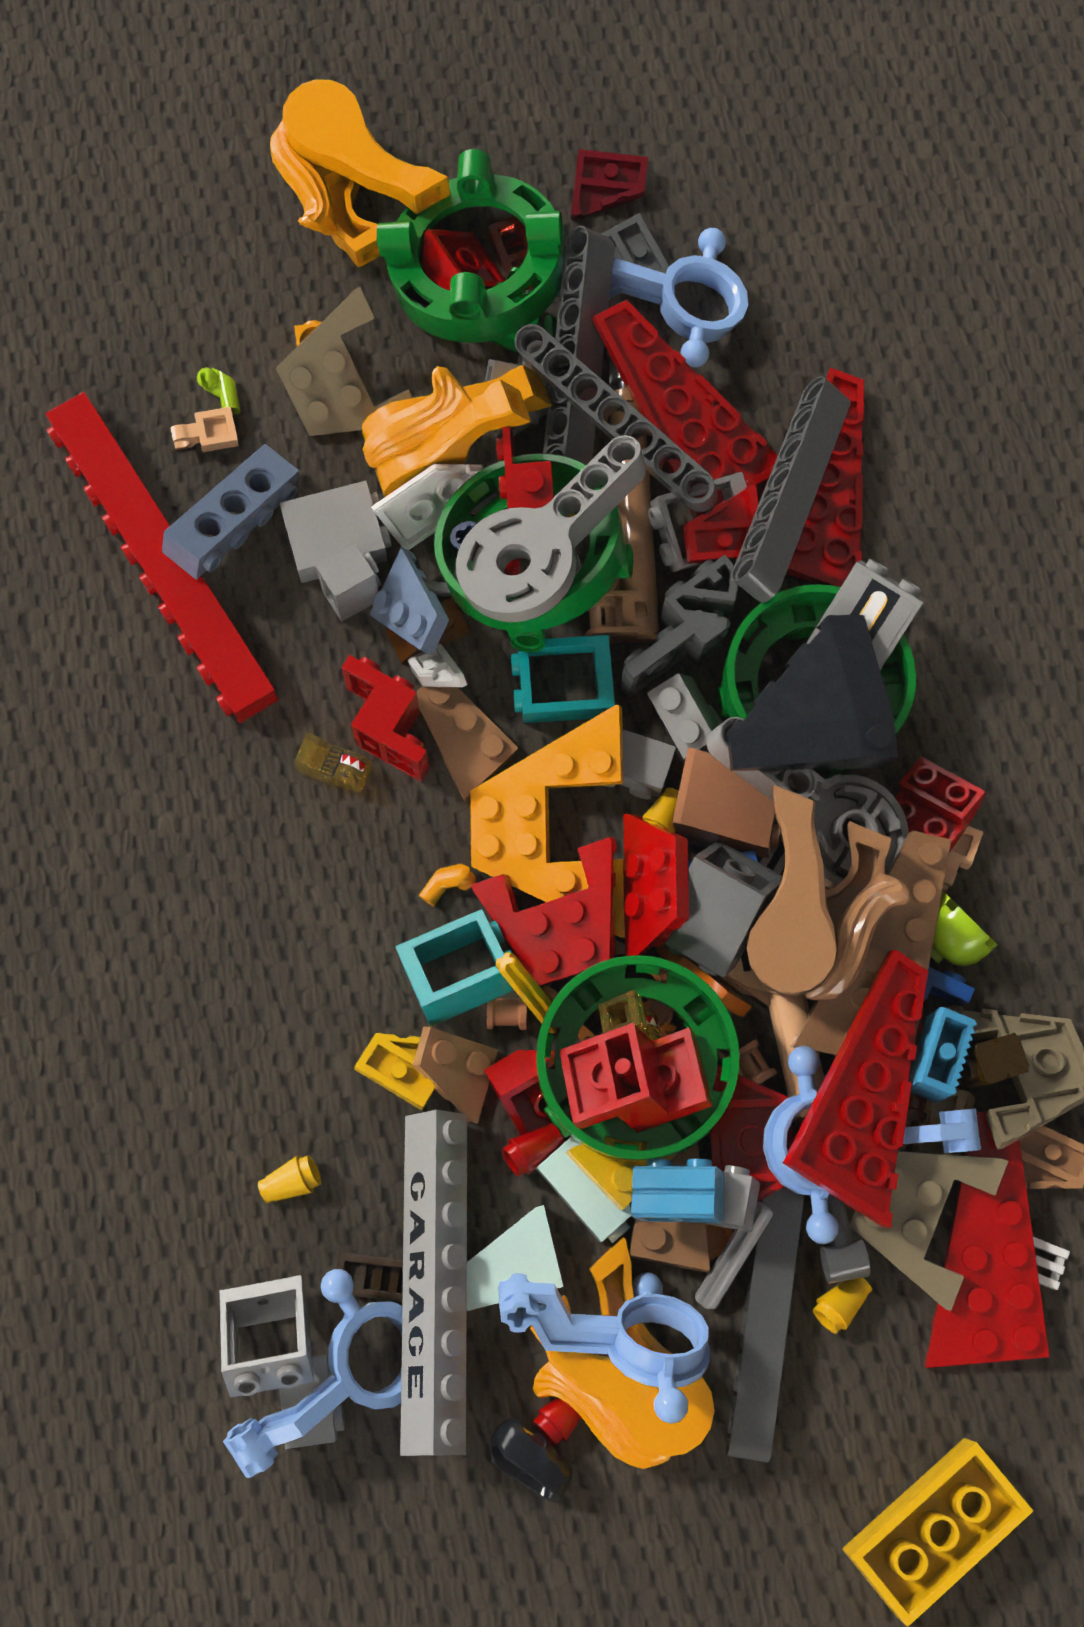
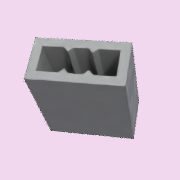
M367 481L279 503L301 583L319 579L316 565L353 544L357 545L362 555L368 552L376 564L387 561L386 548L392 547L387 527H379L376 513L371 508L379 502L377 492H369Z

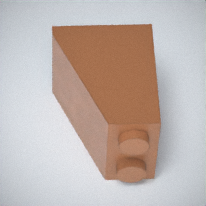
M688 748L673 817V826L676 834L687 838L688 844L709 847L719 840L739 852L756 850L757 856L770 858L771 847L778 848L781 838L779 824H776L777 818L774 802L733 771H730L729 768L715 759L710 753Z

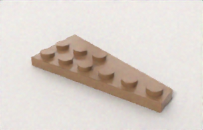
M912 831L907 835L887 871V875L905 884L910 892L909 901L904 905H896L890 908L884 914L873 933L867 956L856 980L845 992L835 999L817 1000V1002H814L808 1013L807 1020L790 1047L808 1046L817 1053L836 1057L888 951L896 949L928 970L951 839ZM917 1020L914 1044L916 1042L919 1020Z

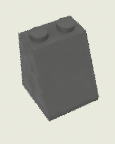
M717 840L694 856L688 869L689 919L678 930L672 931L669 939L664 943V947L675 955H685L694 960L704 972L713 976L720 975L724 978L736 967L747 948L751 929L775 897L783 876Z

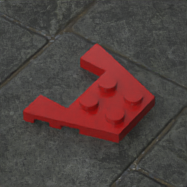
M608 837L577 848L589 886L587 889L522 911L518 910L507 874H501L471 885L474 893L492 920L497 922L502 935L522 965L539 986H545L578 975L597 963L614 958L615 912H613V888L616 887V873L613 872L614 853H616L615 838Z

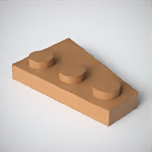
M422 686L416 691L419 712L465 802L470 798V790L489 780L519 752V748L458 687Z

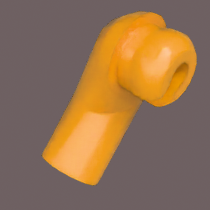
M461 863L439 868L423 888L419 897L434 907L447 888L458 886L459 889L467 891L472 888V884H475L476 876L470 871V867Z

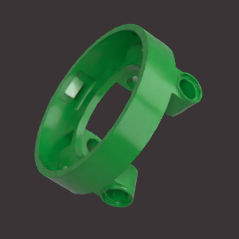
M469 149L459 155L457 178L449 180L451 195L419 214L414 213L407 207L396 222L378 223L377 246L380 256L385 258L398 302L402 310L415 325L441 339L454 342L477 343L511 335L519 331L523 326L531 324L547 310L561 288L565 245L561 211H555L547 198L531 185L512 177L493 174L489 155L482 150ZM490 206L505 210L517 217L526 228L528 252L520 268L500 285L486 290L484 281L480 276L474 273L462 272L451 278L449 291L433 283L423 272L420 264V252L424 242V234L449 214L469 207ZM535 278L541 282L519 302L514 303L512 299L528 288ZM412 286L423 299L431 304L424 308L416 300L411 301L406 296L405 291Z
M528 454L515 457V464L551 461L554 497L586 466L574 459L553 454ZM499 461L469 478L449 499L440 515L435 531V556L450 594L463 611L480 623L496 629L506 630L510 637V644L516 650L534 653L544 648L547 629L571 621L589 610L607 593L616 578H632L634 565L633 549L631 544H627L619 509L616 506L589 533L590 547L587 558L581 569L574 576L568 592L556 606L536 618L520 622L498 621L481 614L467 600L458 582L456 574L457 554L451 544L450 535L455 526L462 522L473 521L479 523L493 513L508 509L507 499H501L498 496L479 510L474 517L469 514L489 496L496 492L500 495L499 476H505L504 461ZM599 486L594 490L602 489L604 486ZM519 597L509 598L508 602H510L511 599H516Z
M819 584L793 587L777 593L765 603H760L749 613L739 626L732 640L724 663L721 686L716 687L717 704L721 703L722 711H718L721 720H727L731 717L745 719L754 709L751 703L759 695L758 672L761 661L767 651L783 637L787 640L810 638L841 587ZM760 623L765 628L753 640L746 655L738 650L742 638L748 642ZM904 634L880 670L894 717L895 734L900 730L911 710L916 689L915 662ZM855 768L812 770L824 779H829L838 774L846 775L848 771Z
M634 955L612 958L597 963L575 976L563 987L551 1003L543 1019L537 1042L536 1066L539 1086L547 1104L544 1111L565 1138L570 1135L585 1147L611 1158L643 1161L663 1158L678 1151L683 1154L711 1132L710 1130L721 1118L733 1096L738 1078L740 1056L738 1039L732 1019L719 996L704 980L677 963L652 956ZM628 965H636V973L658 975L660 969L667 971L666 984L645 978H625L626 967ZM630 997L647 998L660 1002L672 1009L684 1027H690L696 1035L713 1106L636 1133L624 1121L614 1118L583 1129L577 1128L572 1120L559 1050L574 1045L585 1021L602 1006L612 1001ZM550 1027L560 1029L555 1047V1069L546 1068L545 1057L551 1058L554 1035L548 1033ZM717 1050L730 1051V1057L723 1058L720 1081L727 1082L723 1092L712 1091L717 1073ZM605 1136L626 1142H647L646 1150L639 1151L638 1145H627L615 1142L614 1147L604 1144Z

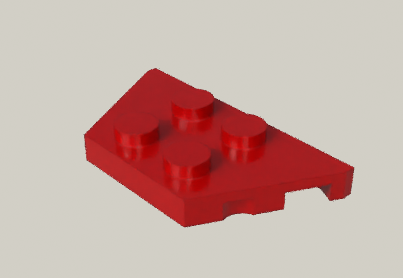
M624 814L625 956H644L652 946L660 947L669 939L672 931L678 930L689 919L688 839L676 833L668 832L666 828L658 824L646 822L641 816Z
M717 1065L716 1079L712 1091L723 1092L727 1082L720 1081L722 1067ZM738 1074L735 1090L728 1107L711 1129L712 1166H716L721 1171H725L726 1165L750 1170L749 1176H752L760 1183L758 1202L785 1187L780 1184L768 1167L763 1150L764 1128L772 1111L789 1097ZM793 1121L787 1133L788 1151L794 1141Z

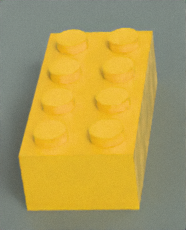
M963 1438L848 1542L842 1550L894 1615L908 1627L1024 1521L1033 1510L979 1444Z

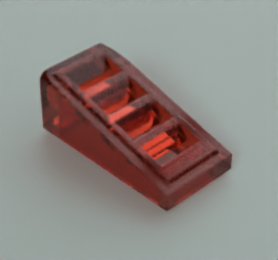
M515 216L491 224L487 228L488 237L506 277H508L512 269L511 263L525 258L528 252L526 228ZM517 232L518 238L505 243L502 242L501 237ZM521 244L523 245L524 250L509 256L507 255L506 250Z

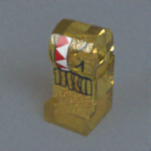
M306 732L294 765L300 774L359 793L363 791L373 762L363 755L322 741L321 737Z
M634 990L598 1005L603 1034L634 1022L652 1041L662 1038L657 1015L644 1011L641 996Z

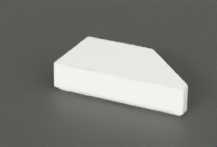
M442 644L437 645L433 655L420 652L407 659L412 672L423 687H464L467 685L464 674Z

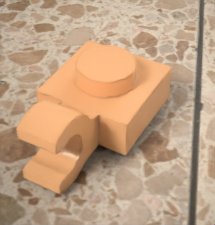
M231 407L194 413L196 423L179 424L171 427L176 451L191 448L197 443H201L202 452L239 446Z
M968 826L948 854L943 891L946 892L948 887L953 885L958 867L968 870L972 866L983 831Z

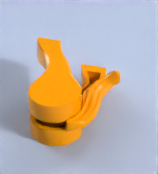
M315 79L301 84L289 94L283 106V119L271 136L270 151L272 162L297 194L303 205L304 215L299 218V224L305 228L331 236L335 244L348 254L358 268L380 257L377 246L378 224L358 217L352 208L360 185L399 200L416 214L451 195L448 176L429 167L414 166L401 161L386 152L376 142L366 126L355 95L345 85L333 80Z
M521 365L508 371L501 377L462 387L447 368L437 366L432 372L434 390L431 395L395 401L369 415L362 424V434L365 440L363 452L368 465L371 468H375L384 497L433 464H466L471 445L488 431L502 429V427L506 426L517 427L531 422L529 412L552 406L542 378L530 368Z
M624 1237L619 1239L589 1268L598 1289L602 1316H617L618 1310L627 1300L634 1298L632 1264ZM563 1295L562 1299L571 1314L568 1298ZM643 1323L631 1326L626 1330L627 1335L637 1344L654 1352L672 1354L649 1333ZM531 1325L530 1328H531L533 1334L535 1335V1337L537 1338V1340L541 1343V1341H540L539 1337L537 1336V1334H536V1332H535L533 1326ZM545 1351L549 1361L539 1370L534 1379L533 1390L537 1397H558L568 1403L583 1418L593 1434L614 1457L641 1469L663 1464L670 1459V1456L688 1453L701 1444L711 1429L715 1410L712 1392L703 1377L685 1387H677V1389L685 1394L688 1400V1412L680 1422L673 1424L663 1422L654 1411V1399L659 1393V1387L644 1385L625 1376L611 1362L609 1356H601L595 1353Z

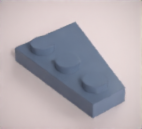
M401 547L381 591L376 594L373 600V608L369 615L419 650L433 655L449 619L436 594L428 590L425 584L427 578L424 572L415 566L414 563L417 559L414 553Z

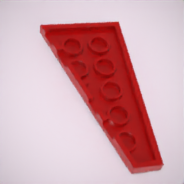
M627 299L592 318L639 413L705 469L713 480L743 472L746 486L748 487L749 485H757L770 477L778 455L767 445L768 442L759 433L756 434L741 419V414L701 374L698 375L685 362L686 359L677 350L674 351L658 335V331ZM675 459L665 462L671 474L675 473L681 465V462ZM721 490L717 491L718 497L714 506L724 501ZM689 508L693 518L703 513L695 512Z
M830 367L826 379L850 399V407L786 574L815 585L841 587L856 562L862 560L860 538L863 474H861L863 457L864 380Z
M896 949L888 951L783 1161L784 1165L883 1228H891L893 1213L889 1212L892 1190L897 1189L899 1175L895 1173L898 1148L903 1147L912 1082H908L911 1061H915L917 1045L914 1044L917 1020L921 1019L928 975V970Z
M987 1112L976 1113L981 1150L966 1151L965 1155L1002 1158L1007 1160L1008 1164L996 1195L960 1182L943 1267L962 1274L964 1279L951 1311L946 1310L937 1302L932 1320L928 1352L925 1358V1368L1049 1357L1020 1139L1005 1148L997 1149L985 1119Z

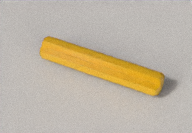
M505 953L502 958L497 959V969L542 1024L552 1001L513 953ZM550 1027L548 1032L557 1033L559 1028Z

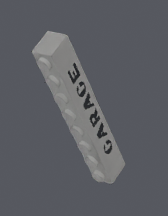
M432 1110L405 1116L400 1456L466 1455L467 1114Z

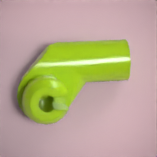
M202 368L197 375L198 384L209 393L220 398L221 408L231 407L232 415L239 414L240 406L234 379L217 369Z

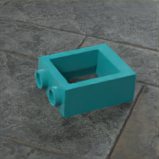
M609 635L545 639V646L539 652L526 653L518 650V653L511 654L512 676H519L520 689L513 690L515 712H522L523 723L592 719L615 705ZM593 654L595 700L532 704L529 656Z
M482 909L395 946L430 1027L514 991L497 967L493 966L433 993L422 969V964L482 938L495 964L497 959L502 958L505 953H511L510 949L505 952L502 951L499 944L504 942V938L496 921L488 922Z

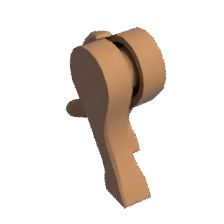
M774 785L775 814L785 848V868L775 897L750 931L747 944L749 963L759 980L776 993L788 996L805 994L806 999L810 1000L835 999L845 992L856 980L880 919L890 908L906 904L910 899V892L903 882L892 876L885 875V859L890 849L891 838L850 821L847 831L851 853V868L847 876L837 886L826 890L824 864L815 831L816 802Z

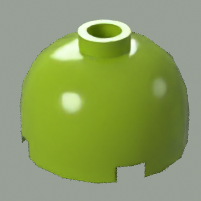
M942 890L931 957L938 964L943 959L955 966L975 964L986 957L998 944Z

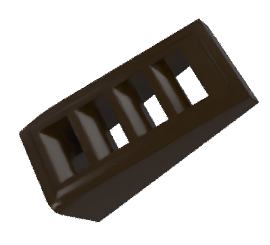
M339 1252L337 1269L347 1272L349 1261L348 1274L351 1275L352 1262L359 1263L356 1288L353 1287V1296L402 1302L403 1290L402 1293H399L403 1259ZM369 1264L375 1265L372 1290L366 1289ZM386 1266L392 1267L388 1292L382 1291Z

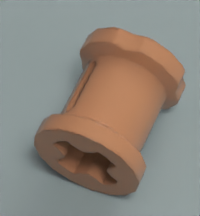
M520 997L519 999L496 998L487 1002V1029L493 1030L494 1026H518L520 1030H526L527 1005Z
M755 1039L739 1049V1072L743 1077L761 1084L777 1074L775 1068H769L757 1048L759 1043Z

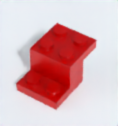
M349 654L341 667L347 690L366 700L351 723L356 746L422 782L429 771L427 751L423 748L424 744L422 741L408 734L420 714L417 692L414 691L415 687L400 676L395 675L394 678H391L380 672L381 667L374 661L366 657H361L359 660Z
M633 1022L559 1050L573 1124L579 1129L618 1116L636 1133L713 1106L696 1035L690 1027L652 1041Z

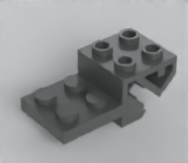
M723 555L715 562L712 559L705 561L694 572L695 577L687 583L683 581L677 582L665 593L666 598L661 608L662 613L659 621L664 630L655 637V644L645 651L642 648L635 650L624 661L626 665L622 672L619 689L628 700L686 657L697 668L722 649L730 626L729 617L738 589V585L731 580L734 565L726 555Z

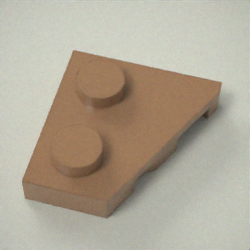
M423 1027L413 1066L425 1079L433 1082L435 1090L445 1100H450L462 1114H467V1122L478 1124L489 1085L484 1069L495 1063L498 1050L432 1027Z
M1041 1126L1020 1138L1026 1188H1083L1084 1144L1046 1126Z

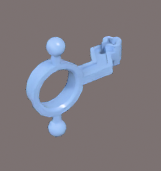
M708 228L700 234L698 246L703 256L693 255L680 258L668 267L666 273L613 258L609 299L619 293H624L659 304L660 312L667 325L678 335L689 339L683 344L680 354L686 359L685 362L691 368H699L707 362L709 348L706 343L720 340L728 334L730 330L741 323L748 308L747 290L740 277L727 265L716 260L717 255L724 250L726 245L725 235L718 228ZM692 281L713 288L724 297L729 315L725 319L718 321L700 320L690 315L680 306L675 296L674 286L680 282Z
M799 1046L788 1056L789 1069L798 1079L799 1095L786 1098L772 1111L764 1128L763 1150L770 1171L781 1185L796 1194L811 1195L813 1214L807 1220L806 1231L808 1236L816 1243L827 1244L836 1238L839 1231L837 1219L829 1213L827 1197L830 1193L783 1164L788 1153L787 1133L791 1123L803 1110L811 1107L818 1093L815 1090L814 1074L820 1066L818 1053L811 1047ZM976 1109L939 1112L940 1124L905 1127L903 1144L943 1141L944 1153L981 1150Z
M333 1269L325 1274L320 1287L322 1294L329 1301L338 1303L344 1312V1317L334 1329L328 1346V1367L332 1375L296 1406L265 1416L259 1422L256 1419L249 1418L247 1421L237 1424L227 1433L223 1443L246 1478H251L257 1473L264 1472L274 1463V1458L278 1455L274 1446L303 1437L347 1397H350L355 1403L371 1409L394 1408L401 1404V1371L392 1384L384 1389L374 1392L364 1390L354 1380L349 1367V1347L353 1335L361 1325L374 1317H383L390 1320L400 1330L402 1336V1305L392 1301L370 1302L360 1307L352 1294L354 1282L350 1274L342 1269Z
M645 1272L634 1278L632 1282L634 1298L627 1300L618 1310L617 1316L570 1314L555 1284L530 1282L525 1274H512L508 1280L500 1281L498 1296L501 1322L506 1323L510 1327V1331L517 1333L525 1332L532 1325L545 1351L608 1354L611 1362L625 1376L644 1385L659 1387V1393L654 1399V1411L663 1422L673 1424L680 1422L686 1416L688 1400L685 1394L677 1389V1387H685L699 1380L707 1370L710 1361V1346L707 1343L709 1327L703 1316L690 1304L675 1297L662 1295L663 1284L656 1274ZM639 1323L667 1325L682 1332L691 1341L694 1349L679 1354L654 1352L637 1344L627 1335L626 1330Z

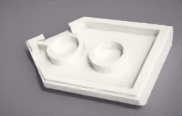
M433 464L371 508L402 548L410 550L435 533L440 515L449 499L461 485L481 471L483 467L474 464Z

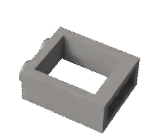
M743 472L714 480L717 491H722L724 500L730 499L747 487ZM705 484L695 485L691 488L689 496L692 498L704 496L708 493L709 486ZM667 493L650 501L652 508H649L648 513L653 529L659 530L662 544L659 545L661 559L665 566L669 565L671 573L703 563L687 564V558H682L667 506L682 501L673 493Z
M301 1275L220 1290L221 1372L230 1398L250 1396L257 1392L283 1387L292 1388L299 1384L314 1382L309 1304ZM296 1317L298 1352L239 1363L238 1328Z

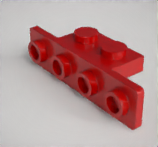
M510 426L502 427L503 437L496 438L498 461H504L505 476H499L501 499H507L508 509L519 507L536 509L547 505L554 498L551 461L515 464L513 431ZM522 558L514 559L505 567L506 575H518L523 572Z

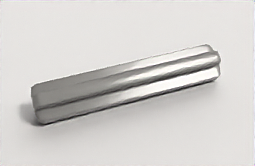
M760 1201L757 1202L752 1232L741 1230L733 1232L696 1292L695 1300L704 1308L709 1310L717 1307L772 1218L773 1211L766 1204Z

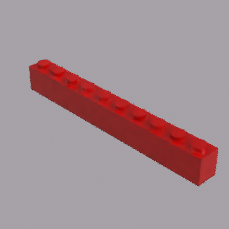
M85 392L46 412L45 414L52 425L46 429L57 449L65 446L70 455L64 459L76 478L81 475L84 476L88 485L83 487L86 495L94 507L101 504L107 514L101 518L112 536L120 533L125 541V544L120 546L122 552L131 566L138 563L144 571L139 576L141 582L150 596L157 592L163 603L157 607L168 625L170 626L176 622L182 634L176 637L188 656L193 653L197 655L202 664L196 666V669L206 685L209 686L213 683L216 685L221 694L215 697L226 717L234 714L238 722L242 723L277 702L278 697L274 688L202 575L196 580L162 553L164 531L170 525Z

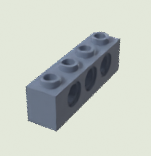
M264 444L164 531L162 553L196 580L206 571H214L231 548L236 550L241 547L252 529L256 526L262 527L270 520L280 502L292 500L298 491L296 483L299 470L267 444ZM203 534H210L215 537H207Z

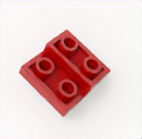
M920 757L898 783L900 792L896 795L895 799L904 812L909 833L917 831L951 839L950 853L975 816L986 796V792L927 759ZM878 817L877 819L879 820V822L881 823L883 829L885 830V828H884V826H883L881 820H880L879 817Z

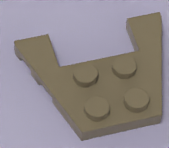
M361 287L355 288L276 367L309 436L362 430L363 422L377 409L395 401L413 398L408 389L374 405L341 337L342 334L375 319Z
M958 1005L947 1007L949 1010L975 1019L977 1026L973 1027L975 1033L971 1035L972 1041L998 1038L1016 1033L1021 1040L1030 1066L1029 1072L1011 1077L1022 1104L989 1109L985 1116L997 1149L1005 1148L1084 1102V1048L1071 1019L1025 1013L1015 1017L999 1015L997 1010L982 1008L981 1012L965 1011L963 1006Z
M898 1150L895 1173L899 1174L897 1189L892 1190L889 1212L893 1213L891 1228L881 1227L855 1209L852 1212L849 1225L943 1308L951 1311L964 1276L924 1259L953 1181L958 1180L996 1195L1008 1161L996 1157Z

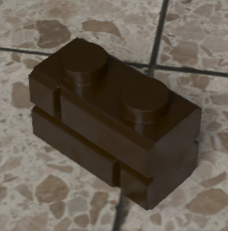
M1011 1033L971 1045L966 1050L968 1055L964 1057L966 1063L962 1064L964 1070L959 1072L961 1078L957 1080L959 1083L957 1088L966 1090L1029 1072L1030 1066L1019 1036L1016 1033Z

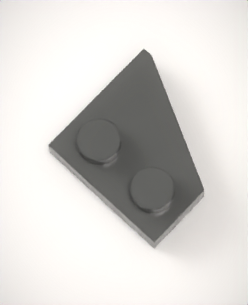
M640 213L601 233L613 241L614 258L666 273L669 265Z

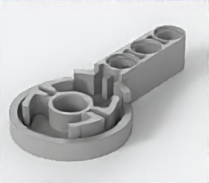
M627 435L614 438L547 505L536 509L519 507L498 511L481 520L468 532L457 554L456 574L467 600L478 612L498 621L520 622L536 618L548 612L562 600L575 576L576 563L578 562L575 547L646 475V465L639 442L634 437ZM631 459L630 461H628V462H626V463H621V462H623L624 460ZM599 486H604L602 489L594 490ZM572 513H577L575 516L567 517ZM476 551L475 556H474V559H473V563H471L472 556H473L474 552ZM556 552H560L561 555H560V554H556V555H555L554 563H553V566H552V568H551V571L549 572L548 575H546L545 573H547V572L549 571L550 566H551V564H552L553 554L556 553ZM524 558L531 561L529 567L518 575L504 574L505 567L514 559ZM528 591L530 592V593H528V594H526V595H524V596H522V597H519V598H516V599H511L510 602H508V599H509V598H514V597L520 596V595H522V594H525V593L528 592Z
M731 717L709 733L706 742L709 753L729 769L728 743L725 740L724 732H727L737 720H744L739 717ZM812 769L733 771L773 802L774 785L793 792L788 786V778L796 783L798 789L796 794L816 802L815 831L824 864L825 886L830 889L837 886L844 879L835 874L847 876L851 868L849 842L843 834V824L846 819L853 820L860 826L886 836L881 823L876 818L877 816L879 817L886 833L889 834L887 837L891 838L890 849L885 859V875H887V871L909 834L906 817L898 801L886 788L869 778L858 775L838 774L832 778L824 779ZM834 791H836L835 793H836V796H837V797H849V798H853V799H855V800L858 801L857 804H856L855 801L850 800V799L835 798V796H834Z

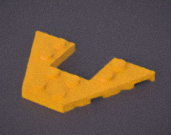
M614 705L470 790L471 867L492 877L507 874L511 886L545 902L589 887L581 861L550 863L549 788L624 784L622 707L620 705ZM614 859L613 872L616 873V887L613 888L615 935L625 939L624 859Z

